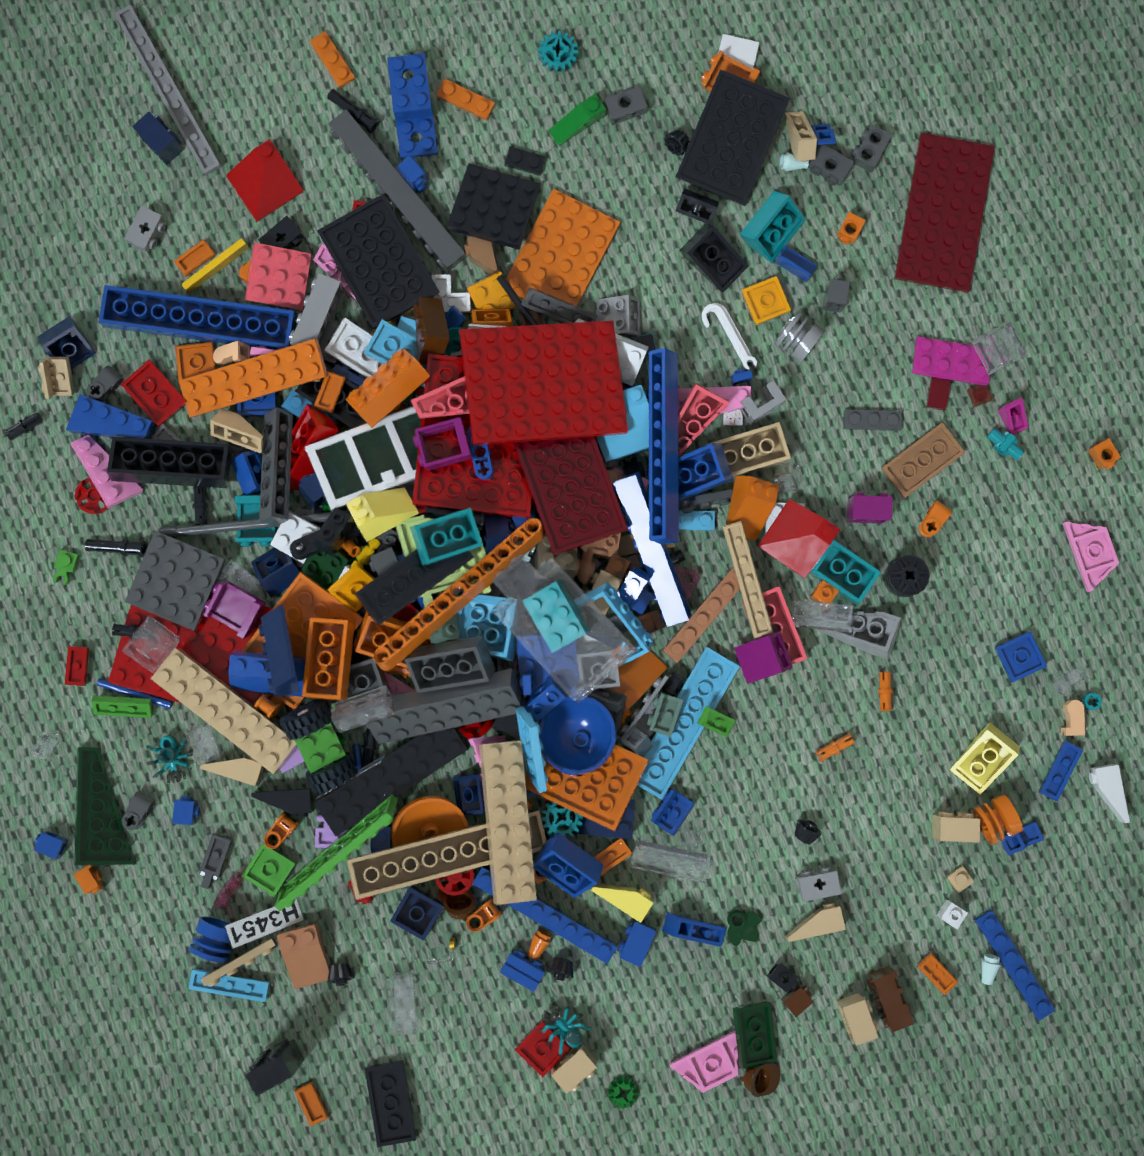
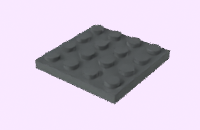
M154 531L125 602L197 631L205 612L204 606L211 598L213 588L219 579L226 559Z

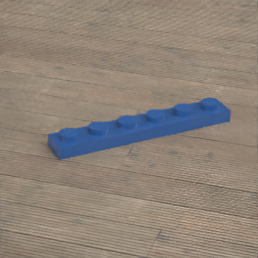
M990 909L974 919L1037 1020L1040 1021L1056 1011L993 911Z

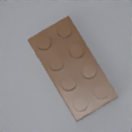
M942 422L880 469L904 499L966 452Z

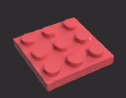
M254 242L245 300L302 311L311 254Z

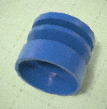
M201 916L195 930L202 936H194L192 938L195 944L190 945L189 951L207 961L227 963L230 958L227 953H231L232 948L226 944L231 942L225 926L231 923L212 917Z

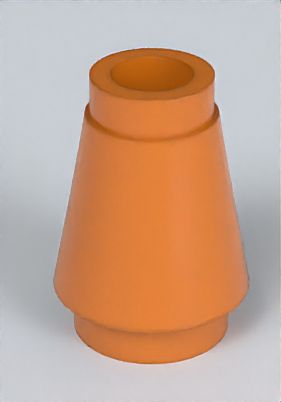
M538 929L537 932H534L528 956L538 960L551 943L552 935L543 929Z

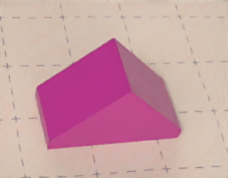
M1022 398L997 410L1008 432L1012 435L1028 428Z

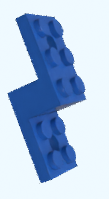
M425 53L387 57L400 159H406L410 155L414 158L438 155ZM406 71L413 72L414 75L411 79L403 77ZM416 133L422 135V139L419 142L412 140V136Z

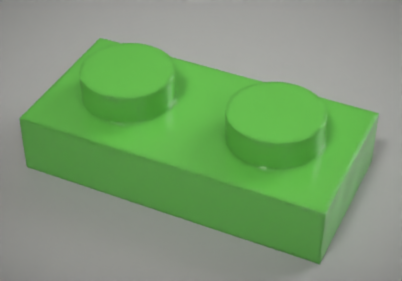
M705 706L697 723L728 737L736 720Z

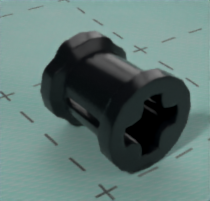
M671 671L670 679L662 688L677 697V692L682 683L686 682V679Z

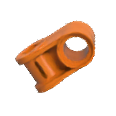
M935 500L919 525L920 534L924 537H931L937 534L953 510ZM928 524H931V525H932V526H931V531H928V530H927V529H928V526H927Z
M272 693L263 694L257 700L254 708L261 710L270 720L278 715L285 703Z
M285 811L277 818L264 837V844L269 849L281 846L299 825L298 822L291 820ZM272 834H275L278 837V843L276 845L270 842V836Z
M491 897L467 917L466 926L470 931L478 932L499 918L503 912L499 911ZM471 918H479L481 921L480 925L472 927L469 923Z

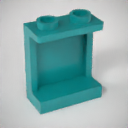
M260 495L235 496L237 521L259 519ZM276 527L238 530L235 542L240 543L241 547H252V543H260V546L264 547L271 546L270 544L276 534Z

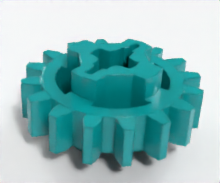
M561 30L558 31V35H555L553 31H551L550 37L544 35L545 41L540 40L541 47H538V53H540L538 55L539 60H543L542 66L548 65V71L554 68L555 73H558L559 69L564 73L565 67L571 69V62L576 63V57L578 56V51L576 50L578 49V44L574 43V37L568 38L567 32L561 35ZM558 46H560V53L557 57L556 51L558 50Z
M552 802V805L546 803L548 810H542V814L545 817L541 818L543 823H546L543 828L544 830L549 829V836L553 833L555 835L560 833L565 837L569 835L570 838H573V831L579 833L577 826L583 825L579 821L583 819V816L574 812L575 822L573 823L570 819L572 811L566 808L558 809L557 807H560V805ZM550 814L554 817L552 825L549 822ZM565 815L566 821L561 820L559 822L558 816L563 817ZM560 828H567V830H564V831H560L559 829H560Z

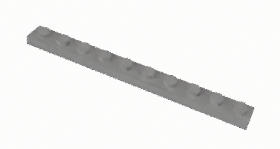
M131 4L114 13L203 174L206 176L221 167L219 161Z

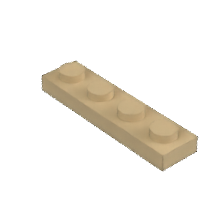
M270 938L202 977L203 985L209 984L212 987L221 981V976L227 974L229 977L238 972L237 967L242 964L248 966L256 961V956L262 954L264 957L274 951L272 947L275 946L273 939Z

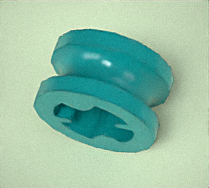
M1087 693L1082 698V704L1088 710H1096L1101 706L1102 700L1096 693ZM1089 697L1096 699V702H1094L1095 706L1088 705Z

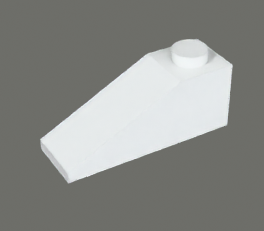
M1110 764L1090 768V783L1094 785L1096 791L1118 820L1123 823H1130L1119 765Z

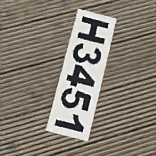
M296 899L289 908L285 907L279 911L277 908L272 907L225 927L232 948H236L304 919Z

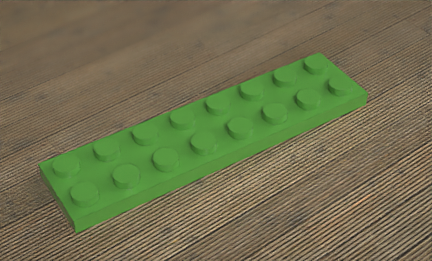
M391 794L281 887L274 907L279 911L285 907L289 908L299 895H305L312 884H318L322 880L323 875L327 872L331 873L341 860L343 862L346 861L353 850H359L365 844V840L369 837H375L382 826H388L394 819L393 815L396 811L398 799Z

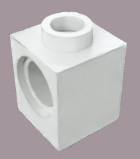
M946 899L936 916L958 930L968 913Z

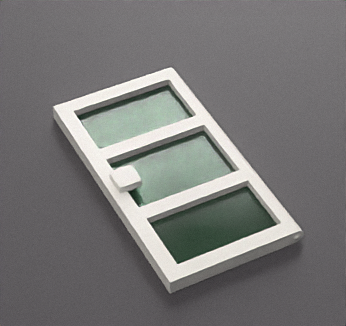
M413 406L385 416L373 428L366 423L305 446V451L309 456L331 512L335 507L339 509L347 506V502L362 494L389 490L415 480L418 448L415 447L413 436H416L415 429L421 426V419H419Z

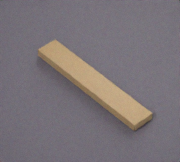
M742 521L722 526L753 637L758 638L772 634L773 630Z

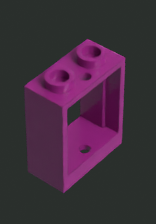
M461 417L415 429L416 436H413L415 447L420 449L421 454L418 455L419 463L427 471L473 459ZM455 429L462 454L430 462L423 437Z

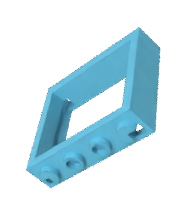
M609 582L574 600L579 609L603 596L638 642L617 653L618 667L650 651L654 642L652 636L642 627L640 620L633 615L627 603L623 602L617 590Z

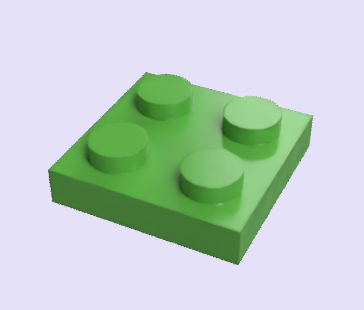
M263 842L242 877L275 897L296 862L275 849L267 848Z

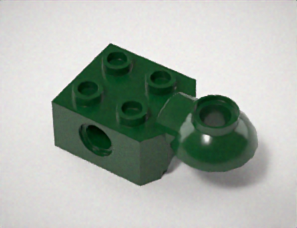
M341 548L335 557L322 551L308 557L302 571L328 591L339 579L345 566L351 565L357 559L356 557H351L346 550Z

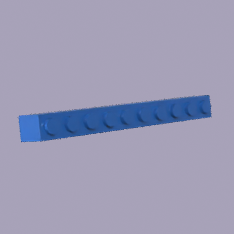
M667 348L649 351V541L659 544L679 542L678 354Z

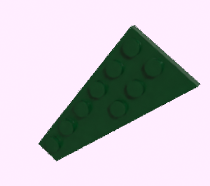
M97 747L77 748L74 866L135 865L123 830L124 827L117 804L113 798L112 788L107 779L102 756Z

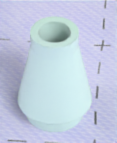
M786 152V154H782L780 157V169L785 171L808 168L809 160L806 162L796 161L792 153Z
M984 954V958L981 959L982 983L993 985L1001 965L998 956Z

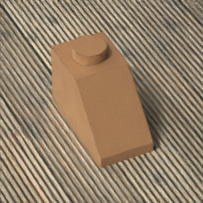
M467 237L466 244L463 247L465 255L469 256L470 262L490 275L496 273L497 266L492 243L475 237Z

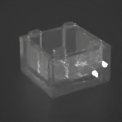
M1011 323L990 330L971 341L988 375L1007 368L1028 356Z
M148 615L126 642L122 652L154 674L178 645L180 637Z

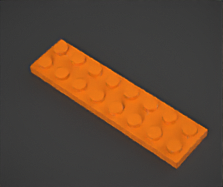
M312 339L179 380L183 398L187 401L185 405L189 418L325 378L328 377L318 339Z

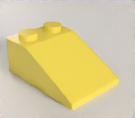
M405 488L365 493L346 503L356 525L367 542L419 514Z
M989 722L950 770L977 793L981 794L1019 755L1020 746Z
M599 883L591 887V891L640 923L653 905L651 893L642 887L638 890L634 887Z

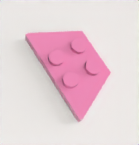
M1064 522L1062 524L1087 592H1091L1119 564L1107 527Z
M735 1031L669 1063L670 1068L682 1075L688 1082H691L702 1093L738 1076V1052Z

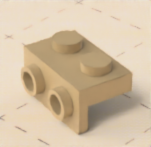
M69 357L44 358L40 362L38 370L42 376V391L45 393V398L72 396L75 392Z

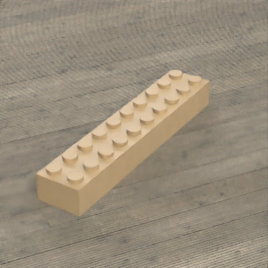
M539 810L528 812L532 853L540 851L546 843ZM486 823L347 859L346 862L355 899L489 865Z

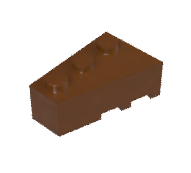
M419 297L418 303L413 308V315L416 321L417 361L421 365H427L428 353L444 355L450 338L442 299Z
M888 965L868 973L869 979L866 982L870 991L874 990L876 998L873 1000L877 1009H881L883 1013L881 1021L885 1029L888 1028L893 1033L913 1025L914 1022L908 1005L902 995V987L898 985L896 979L898 977L897 972Z

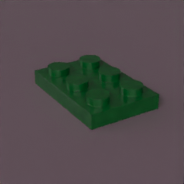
M765 1001L734 1007L733 1015L739 1067L744 1069L777 1062L771 1002Z

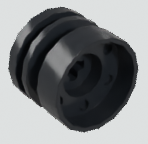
M907 555L899 557L888 564L884 570L883 580L890 593L897 597L905 598L922 592L929 583L930 573L923 560L916 556ZM910 572L911 579L906 580V573Z

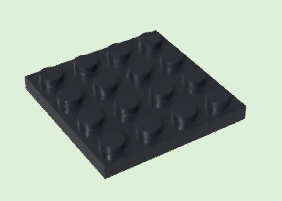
M468 163L447 224V230L520 250L541 183Z

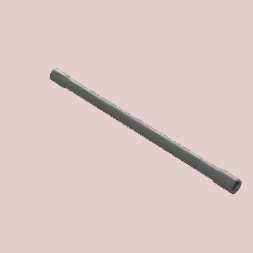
M344 510V512L351 515L349 510ZM331 512L299 516L311 523L325 522ZM259 519L180 527H160L158 532L176 538L187 535L279 527L280 525L273 526L260 523Z

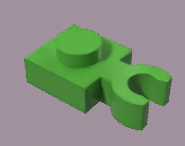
M59 549L54 568L59 569V571L54 575L53 582H58L59 577L63 576V584L68 585V573L75 572L79 558L78 554Z

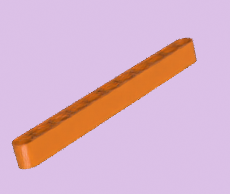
M537 518L527 520L377 648L373 654V659L380 669L384 671L393 669L536 546L545 536L540 520ZM538 528L537 531L531 532L533 529ZM519 541H524L522 544L516 545ZM504 554H509L507 557L501 558ZM494 566L493 569L487 571L488 567ZM479 579L478 582L472 583L473 580ZM464 592L461 596H457L458 593ZM444 605H449L446 609H442ZM433 617L431 622H427L429 618ZM419 630L416 635L412 636L414 631ZM403 643L402 647L396 649L399 644ZM388 656L385 661L381 662L382 658Z

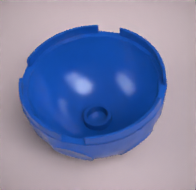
M580 695L567 696L541 718V733L538 734L543 745L541 752L554 768L564 774L578 775L592 772L604 765L614 750L616 726L613 717L604 705L593 698Z

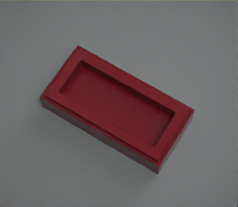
M931 377L926 408L946 410L951 380Z

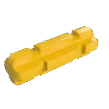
M376 538L368 542L369 545L364 547L358 555V559L354 560L351 564V567L357 563L363 568V564L368 562L370 556L374 554V550L381 545V542Z

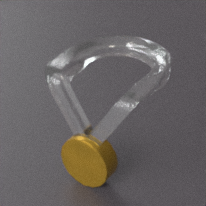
M450 938L448 959L432 958L427 960V964L438 966L451 965L453 963V950H455V938Z

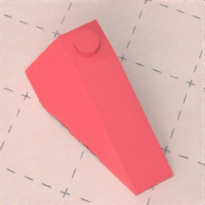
M462 377L412 399L411 403L419 419L469 414L465 378Z

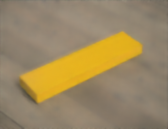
M239 239L184 281L182 286L189 294L248 250L249 247L243 239Z

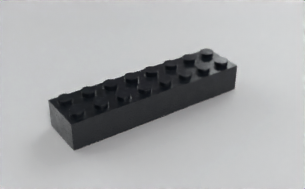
M454 728L419 735L383 758L377 765L357 775L316 802L315 806L336 837L362 820L391 794L395 797L399 796L468 749Z

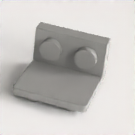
M623 295L598 299L596 301V314L598 316L596 321H613L616 334H626L632 337L641 336L639 298Z

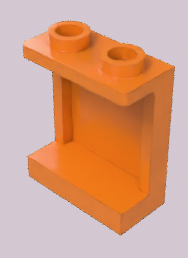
M719 51L718 55L714 54L710 61L712 66L709 72L705 71L702 76V88L711 92L720 69L752 83L756 82L760 71L755 68L751 69Z

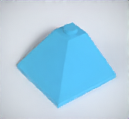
M642 385L623 391L628 433L624 435L596 436L606 463L649 448V404Z
M477 595L458 612L459 638L465 639L483 635L492 659L513 661L517 643L518 600Z

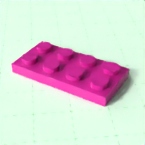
M917 336L915 339L912 374L987 386L990 376L992 349Z

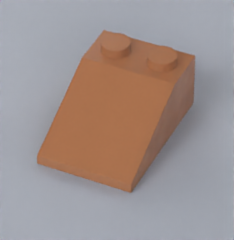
M318 922L277 934L281 954L294 989L328 980L330 966Z

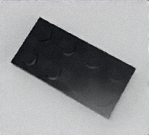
M404 1060L366 1066L364 1069L377 1147L415 1141L417 1136Z

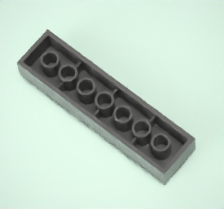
M511 668L494 672L488 682L417 693L414 690L367 701L365 703L363 720L377 743L382 744L516 714L515 708L524 707L525 695H523V690H520V684Z

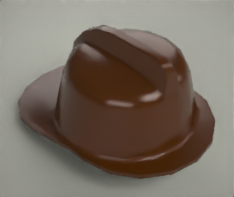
M448 881L442 883V886L444 887ZM461 882L456 883L458 891L465 888ZM440 889L438 891L442 904L447 910L448 915L453 919H462L465 922L476 907V900L469 889L463 894L455 896L445 894Z
M774 1063L749 1067L745 1074L740 1076V1080L744 1082V1087L754 1097L769 1095L779 1085L780 1069Z

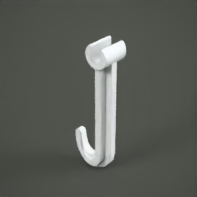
M719 303L707 305L702 312L704 326L706 328L710 326L707 314L714 312L743 364V369L749 371L747 365L749 362L756 368L757 361L749 352L726 308Z

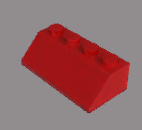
M306 404L292 430L290 489L300 491V480L305 475H312L315 472L305 451V446L337 435L339 431L331 418L310 404ZM330 446L316 450L320 463L328 453Z

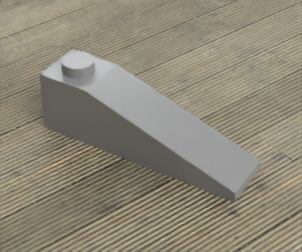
M821 611L814 629L869 654L888 660L896 641L901 618L885 612L864 613V611H857V613H845L844 611Z

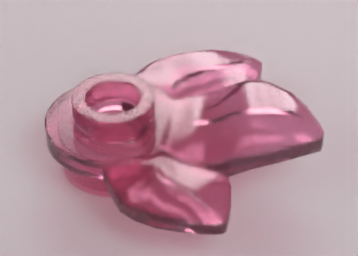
M674 566L686 601H688L694 595V587L699 581V576L692 569L684 570L680 566ZM687 575L692 576V582L686 581L685 578Z

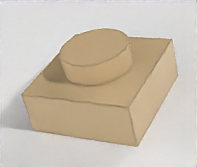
M962 865L946 876L957 893L974 882Z

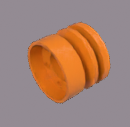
M1004 794L991 800L992 809L987 803L982 804V809L979 806L973 808L974 817L980 819V832L990 845L997 844V839L999 841L1004 840L1003 830L1010 837L1023 831V826L1016 809Z

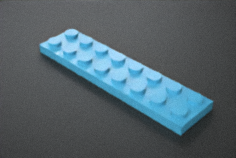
M708 647L704 649L676 697L682 699L683 702L672 736L656 732L651 740L653 746L644 755V758L648 759L649 762L638 783L639 787L661 800L663 799L704 729L697 722L705 706L715 710L739 669V665Z

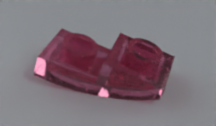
M239 871L234 873L219 891L213 905L214 910L219 908L223 910L231 903L230 898L234 895L229 889L235 890L241 884L239 880L243 878Z

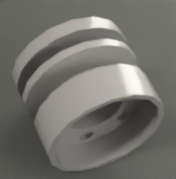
M800 312L789 319L780 331L775 343L779 347L783 341H786L787 344L782 349L783 351H786L790 346L794 347L791 357L799 363L805 359L825 332L817 324L807 329L806 325L809 321L807 317L802 324L798 321L803 315Z

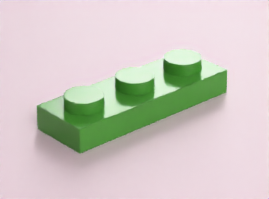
M93 695L91 700L94 715L152 718L153 715L151 699Z

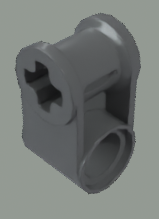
M106 366L88 385L87 394L92 399L103 402L119 387L118 384L121 385L124 378L113 368ZM95 390H99L100 394L97 395Z
M137 791L122 817L123 827L128 830L141 828L151 812L155 800ZM130 818H134V821H136V824H132V821H130Z

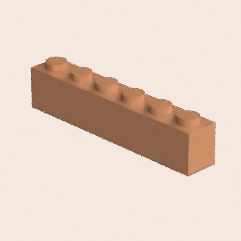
M734 567L730 569L692 614L690 619L686 621L662 650L675 663L682 659L740 590Z

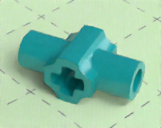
M994 428L987 436L989 440L995 443L993 448L1005 457L1009 454L1017 461L1025 452L1017 445L1019 441L1011 433L1004 432L1002 434Z

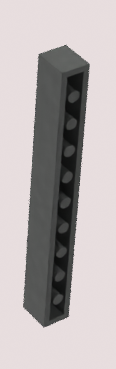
M344 110L328 124L332 137L335 140L339 139L343 143L341 145L342 149L347 155L352 154L354 157L353 162L359 169L363 168L366 171L364 175L370 183H376L378 186L376 188L380 195L384 194L390 200L388 203L394 212L397 210L402 215L400 218L406 226L410 224L414 229L412 231L413 235L418 240L422 239L424 241V248L430 255L434 254L438 258L436 260L437 264L442 269L446 268L449 272L466 258L465 252L350 113Z

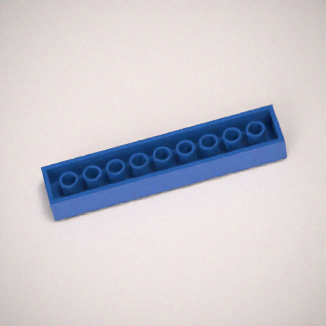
M104 285L99 323L105 328L223 344L240 341L249 344L250 347L265 346L268 349L276 350L277 348L283 349L291 346L289 336L292 330L295 331L298 316L293 310Z

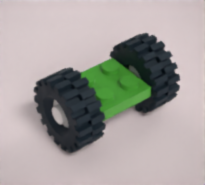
M324 699L314 700L301 705L281 718L280 723L287 738L295 741L308 768L306 777L315 793L328 792L330 789L334 790L336 787L344 785L345 782H349L351 778L356 776L355 774H358L357 766L350 752H344L330 723L333 720V716Z

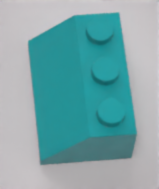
M773 191L739 235L749 247L772 263L803 225L806 218L789 195Z

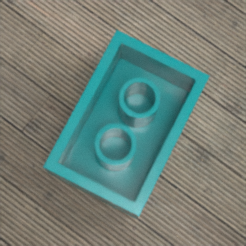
M471 508L410 527L422 565L483 546Z
M833 540L809 574L819 581L824 580L839 590L838 594L853 604L858 605L881 572Z
M561 578L522 600L552 653L584 636L591 630Z

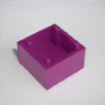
M857 492L856 495L847 500L848 523L885 524L892 520V497H889L887 493H881L880 496H864L863 492Z

